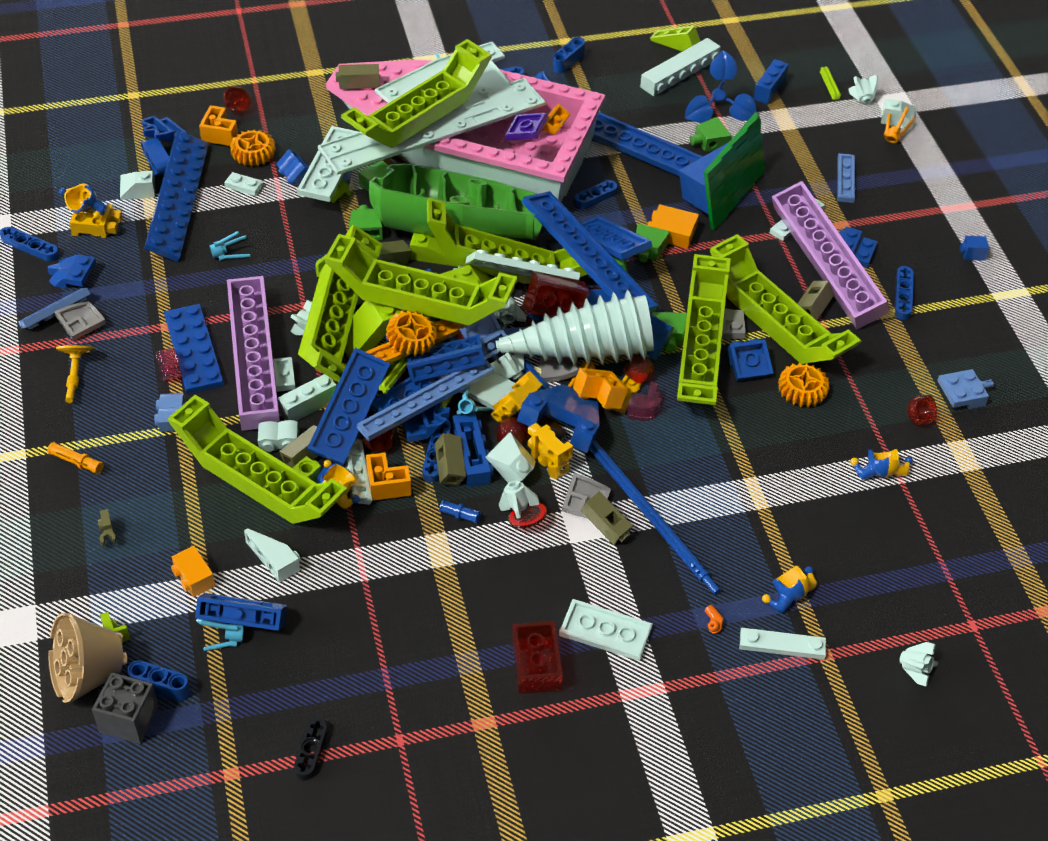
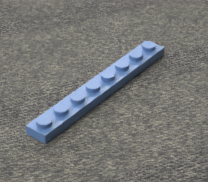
M485 359L486 364L453 372L357 423V429L370 441L494 374V368Z

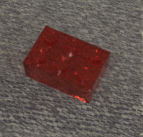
M534 271L523 305L529 314L544 316L546 313L552 318L557 316L558 307H560L563 313L569 312L572 302L577 309L583 308L585 299L590 291L585 282Z
M555 621L512 624V646L518 693L562 690L563 674Z

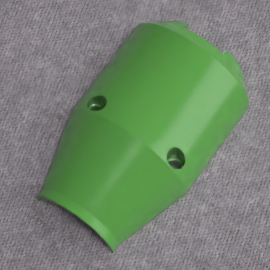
M390 164L385 168L384 177H374L369 182L370 203L383 225L387 228L434 237L427 224L428 197L445 202L446 210L455 224L511 240H536L543 226L535 217V214L531 213L522 203L524 197L537 193L497 181L416 164Z

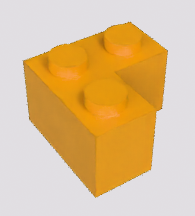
M210 105L199 125L201 140L230 146L232 138L238 134L236 120L227 119L226 108Z
M579 368L573 385V389L579 397L583 399L596 398L602 404V407L608 410L613 408L621 409L628 390L612 371Z
M386 453L366 455L372 501L411 496V479L408 465L388 468Z

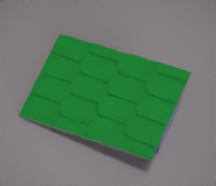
M756 112L730 142L679 170L682 198L709 214L710 228L712 230H715L728 217V214L739 204L740 199L754 186L753 184L765 171V162L763 161L764 148L762 147L763 135L761 133L762 122L759 114Z

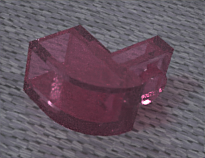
M174 348L155 352L163 381L182 377L179 359H177Z
M650 383L647 395L632 392L628 405V419L649 421L658 416L662 398H660L661 391H657L658 383Z

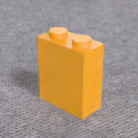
M659 204L657 211H653L652 222L649 221L647 226L670 231L668 244L688 249L697 228L699 214Z

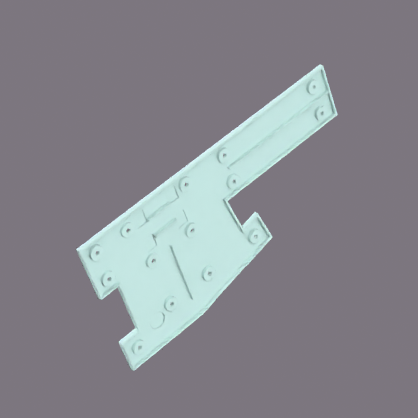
M493 42L479 45V47L492 54V58L467 102L392 149L361 132H357L320 144L318 149L335 173L339 175L546 105V102L525 78L512 82L507 79L494 64L496 61L505 59V55ZM452 54L435 59L406 75L376 88L375 93L387 103H390L442 71Z

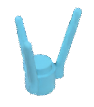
M237 231L209 245L213 258H219V261L224 259L251 257L250 254L224 255L227 253V246L244 240L247 236L244 235L228 241L239 235Z
M468 387L462 395L463 399L458 403L459 410L457 414H468L472 411H490L491 409L489 407L475 406L474 401L468 398L470 387Z
M203 619L196 620L200 625L226 629L225 639H229V642L204 647V651L228 646L237 647V642H243L244 625L225 624Z

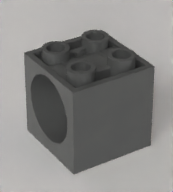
M111 672L92 708L99 733L141 744L159 708L153 683Z

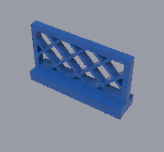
M480 335L435 345L428 353L425 352L423 355L418 353L416 356L413 354L407 356V368L412 383L486 364Z

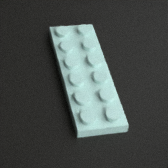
M331 126L322 144L357 133L358 131ZM318 150L297 189V195L330 202L345 173L337 175Z
M485 250L473 252L466 257L465 263L564 284H571L580 278V273L575 272L573 268L565 267L564 269H559L557 265L547 264V266L540 265V262L533 260L524 262L519 257L509 259L505 258L504 254L495 253L490 255Z

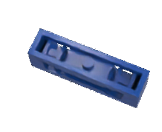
M476 413L453 416L454 435L461 436L467 487L490 484V478L494 475L492 464H489L486 459L489 450L484 448L486 440L485 435H481L480 432L482 431L481 420H477ZM471 434H473V446L477 459L472 460V466L470 467L471 456L467 440H471Z
M204 593L197 597L195 618L279 631L285 626L287 605Z

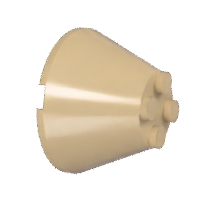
M61 613L55 618L50 633V639L54 638L53 650H49L50 676L56 695L63 697L64 703H69L104 684L111 672L119 674L122 665L127 664V654L123 652V636L120 632L116 633L69 613Z

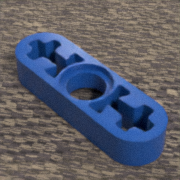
M607 180L575 195V206L585 209L616 195L617 183ZM593 193H598V194H600V195H599V196H594V195H592V194H593Z

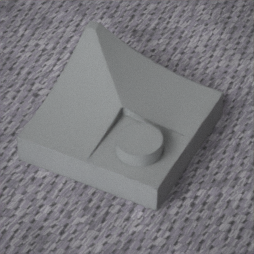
M90 302L76 303L54 311L56 318L73 341L106 324L104 317Z
M724 310L722 339H745L744 310Z
M539 356L541 377L546 383L565 380L578 374L580 368L578 359L574 366L571 359L563 357L561 364H559L556 357L548 356L545 362L543 356Z
M574 473L562 511L587 518L581 512L585 502L599 491L608 499L611 489L595 480Z

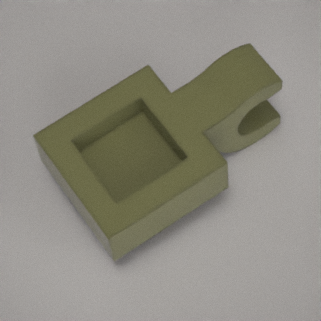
M108 509L101 510V519H98L100 532L104 531L99 538L101 546L105 547V541L111 539L113 545H115L117 540L113 533Z

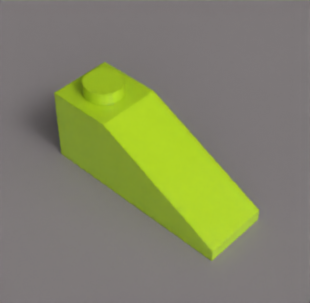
M695 26L657 30L650 37V40L679 51H685L701 42Z
M413 233L410 242V249L412 250L410 260L459 266L447 261L435 237Z

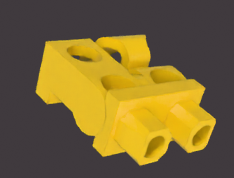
M107 204V211L99 219L94 217L96 212L94 210H88L86 214L84 212L73 213L69 222L72 236H79L80 233H86L92 236L101 235V238H107L108 233L117 234V222H121L123 219L122 211L113 210V204Z
M530 371L512 385L513 391L509 392L492 406L495 410L491 413V416L497 422H500L502 419H508L521 409V405L529 393L536 392L543 384Z
M535 423L528 427V433L532 436L528 440L531 456L535 460L538 458L542 466H548V474L553 479H559L569 473L570 459L573 458V445L569 442L563 444L555 437L554 431L547 424L541 427L538 423Z

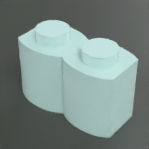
M266 421L258 425V446L265 452L282 450L299 437L297 421Z

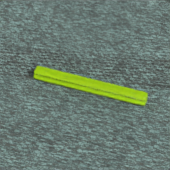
M407 356L400 359L380 384L379 390L383 391L384 394L388 393L407 368Z

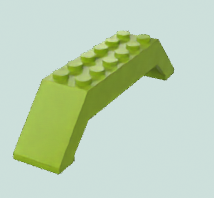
M466 39L455 46V51L444 69L370 115H365L354 107L342 114L341 118L364 135L393 149L466 103L490 62L492 54Z
M429 197L427 199V224L449 263L467 266L469 265L465 264L467 256L477 252V250H485L490 255L495 253L504 254L505 258L509 259L519 257L524 262L533 260L540 262V265L544 266L554 264L559 269H564L565 267L573 268L575 272L580 273V277L588 274L564 248L550 251L455 224L446 210L445 202ZM471 265L487 274L498 276L500 272L517 276V281L520 283H526L547 290L564 284Z
M356 225L351 226L345 236L356 238V242L374 259H377L380 255L382 243ZM325 264L320 272L298 355L320 372L339 382L346 367L341 362L358 295Z
M338 234L325 257V263L362 300L407 311L409 309L411 312L416 311L419 314L423 313V315L468 326L505 307L517 282V276L499 272L497 277L478 284L374 259L356 242V238Z
M738 234L710 248L712 256L731 258L726 293L728 299L740 310H744V314L801 364L835 359L861 343V340L849 329L842 333L831 334L763 275L755 264L749 250V244Z
M694 254L677 401L716 405L725 300L731 258Z
M471 265L441 274L478 284L494 278ZM365 301L353 315L344 351L347 358L350 359L354 348L364 352L373 349L386 336L387 325L395 313L399 314L401 311L406 313L407 310ZM424 315V317H430V321L434 319H439L436 317Z
M197 395L190 398L168 418L170 425L203 468L292 524L322 517L348 491L347 487L332 478L328 482L317 484L231 431L210 407V403Z

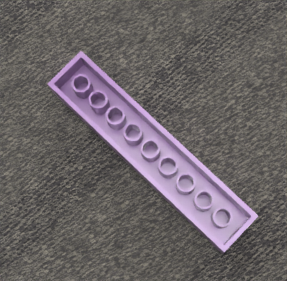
M803 181L773 195L772 201L775 211L822 280L830 282L835 299L854 327L859 329L889 314L887 300Z
M263 276L227 280L238 408L242 431L258 429V425L261 422H280Z

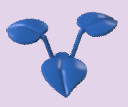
M721 51L710 65V73L713 78L717 80L722 79L718 88L712 91L711 100L708 102L707 97L704 95L694 97L686 108L685 119L698 123L708 121L713 115V108L710 104L714 100H726L733 105L729 108V113L737 120H749L755 112L757 113L755 101L750 95L739 94L736 96L735 101L726 97V92L722 89L725 79L731 80L737 73L736 62L729 53Z

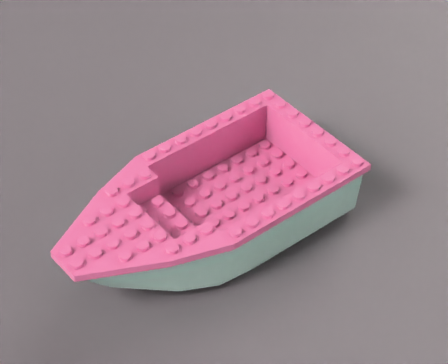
M399 60L339 65L379 64L380 86L433 60ZM339 65L326 83V89L342 99L349 110L355 107L365 115H370L388 104L375 93L376 88L340 89L339 82H336L335 72H339ZM500 69L510 82L525 78L546 102L544 106L521 114L547 113L548 115L558 103L571 114L556 135L541 131L537 139L506 140L505 134L515 116L400 154L410 164L485 178L537 194L550 191L561 202L569 191L586 151L590 148L597 115L605 101V95Z

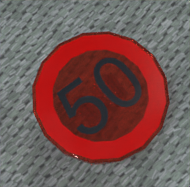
M528 502V507L521 511V518L517 519L515 511L512 510L508 520L510 525L515 528H530L542 522L548 512L544 504L539 503V505L529 506Z

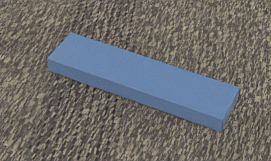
M838 153L837 201L854 203L855 155Z

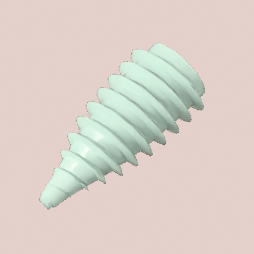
M626 290L624 299L619 300L613 292L609 302H605L601 295H599L597 304L592 306L586 298L583 308L577 309L573 302L570 311L567 313H563L560 307H558L557 316L550 318L545 313L544 321L535 324L532 320L530 327L523 330L519 329L516 333L499 338L496 341L497 352L516 353V355L528 354L531 358L533 355L543 356L545 362L548 356L556 357L559 364H561L563 357L571 359L574 366L578 357L584 358L588 365L592 357H598L603 364L606 356H612L617 363L619 355H626L631 362L633 353H640L645 360L647 352L654 351L652 325L646 296L632 297L630 292Z

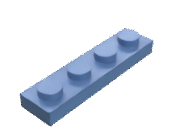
M81 288L18 321L21 328L28 327V329H32L38 326V322L42 319L47 321L55 317L54 311L75 302H84L87 300L86 296L90 295L88 288Z

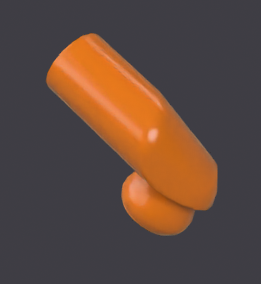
M709 605L705 609L706 614L711 619L710 623H708V629L711 633H718L722 629L724 618L713 605Z

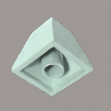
M885 99L881 124H886L887 116L891 114L890 125L897 126L905 108L909 107L900 126L906 127L915 116V106L896 99Z
M141 171L121 175V200L155 198V172Z
M511 432L486 456V459L508 483L511 481H522L533 470L536 462Z

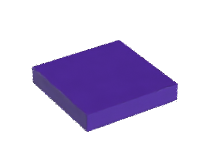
M547 113L516 115L505 134L506 140L537 139L549 118Z

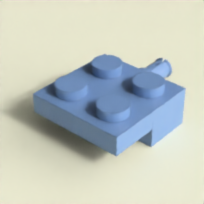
M494 313L459 329L463 338L480 335L485 359L491 357L493 361L497 360L500 363L496 341L499 338L505 337L506 334L499 325Z
M973 369L939 375L937 380L953 408L965 405L968 409L986 406L989 395L984 388L994 386L991 379L980 381Z

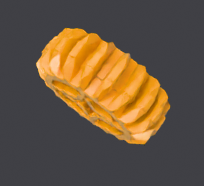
M255 129L253 131L247 130V132L241 131V134H236V137L232 138L230 145L231 155L234 160L238 161L239 164H244V166L250 165L251 167L253 165L259 166V164L265 165V162H270V159L274 158L276 151L275 141L272 136L268 135L267 132L262 133V130L256 131Z
M409 309L406 313L403 311L399 314L395 313L393 318L389 320L386 328L389 345H393L394 350L399 349L400 353L406 352L407 356L410 353L414 356L418 353L420 355H423L425 352L428 353L435 345L437 339V327H435L433 321H430V317H424L423 313L417 314L416 311L411 313Z
M799 362L796 366L792 363L790 367L786 366V369L780 375L778 381L779 392H781L782 397H786L787 402L792 401L793 405L799 404L800 408L802 405H806L809 408L810 405L816 406L818 403H822L823 399L827 397L829 378L826 377L825 372H821V368L816 369L814 365L808 366L807 363L802 365Z

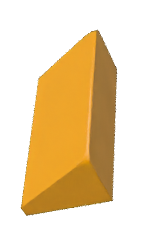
M558 103L548 114L549 118L542 131L556 135L571 114Z

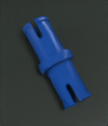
M442 500L439 507V512L455 516V519L458 520L462 518L476 524L480 520L481 511L467 508L461 503L457 505Z

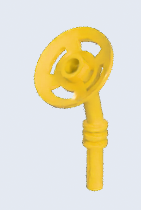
M70 345L56 347V350L70 354L72 359L70 375L67 378L66 384L68 389L65 401L67 403L73 402L75 389L78 387L79 359L82 354L95 350L93 346Z

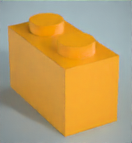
M195 546L171 556L173 574L175 577L179 576L181 578L180 583L185 592L189 591L192 597L215 587L213 573Z

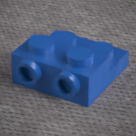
M845 227L844 230H840L839 234L860 264L868 268L878 241L861 237L862 231L854 228Z
M755 338L748 342L735 341L727 348L730 366H733L736 381L770 377L774 374L765 339L759 340Z

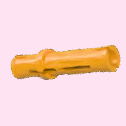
M55 442L51 443L48 447L50 455L71 462L80 469H87L96 474L101 473L104 464L90 458L88 454H80Z

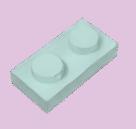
M234 172L224 182L225 188L256 196L263 187L262 180Z
M292 357L273 359L276 391L294 390L295 381Z

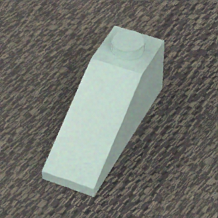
M248 528L244 530L246 543L279 583L300 571L299 562L301 559L295 550L292 551L288 545Z

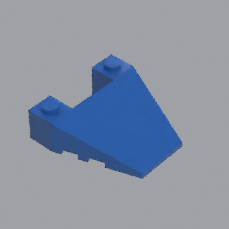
M564 384L529 393L521 405L517 421L530 427L535 423H539L544 414H548L574 426L575 430L570 443L573 447L587 453L594 443L600 426L598 400L595 398L583 399L578 396L573 388Z

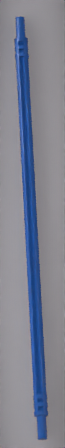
M524 357V369L521 371L524 374L530 371L543 384L538 391L550 388ZM567 424L574 432L575 427ZM594 440L589 449L593 456L700 582H704L714 595L719 594L721 589L711 579L710 573L597 441Z

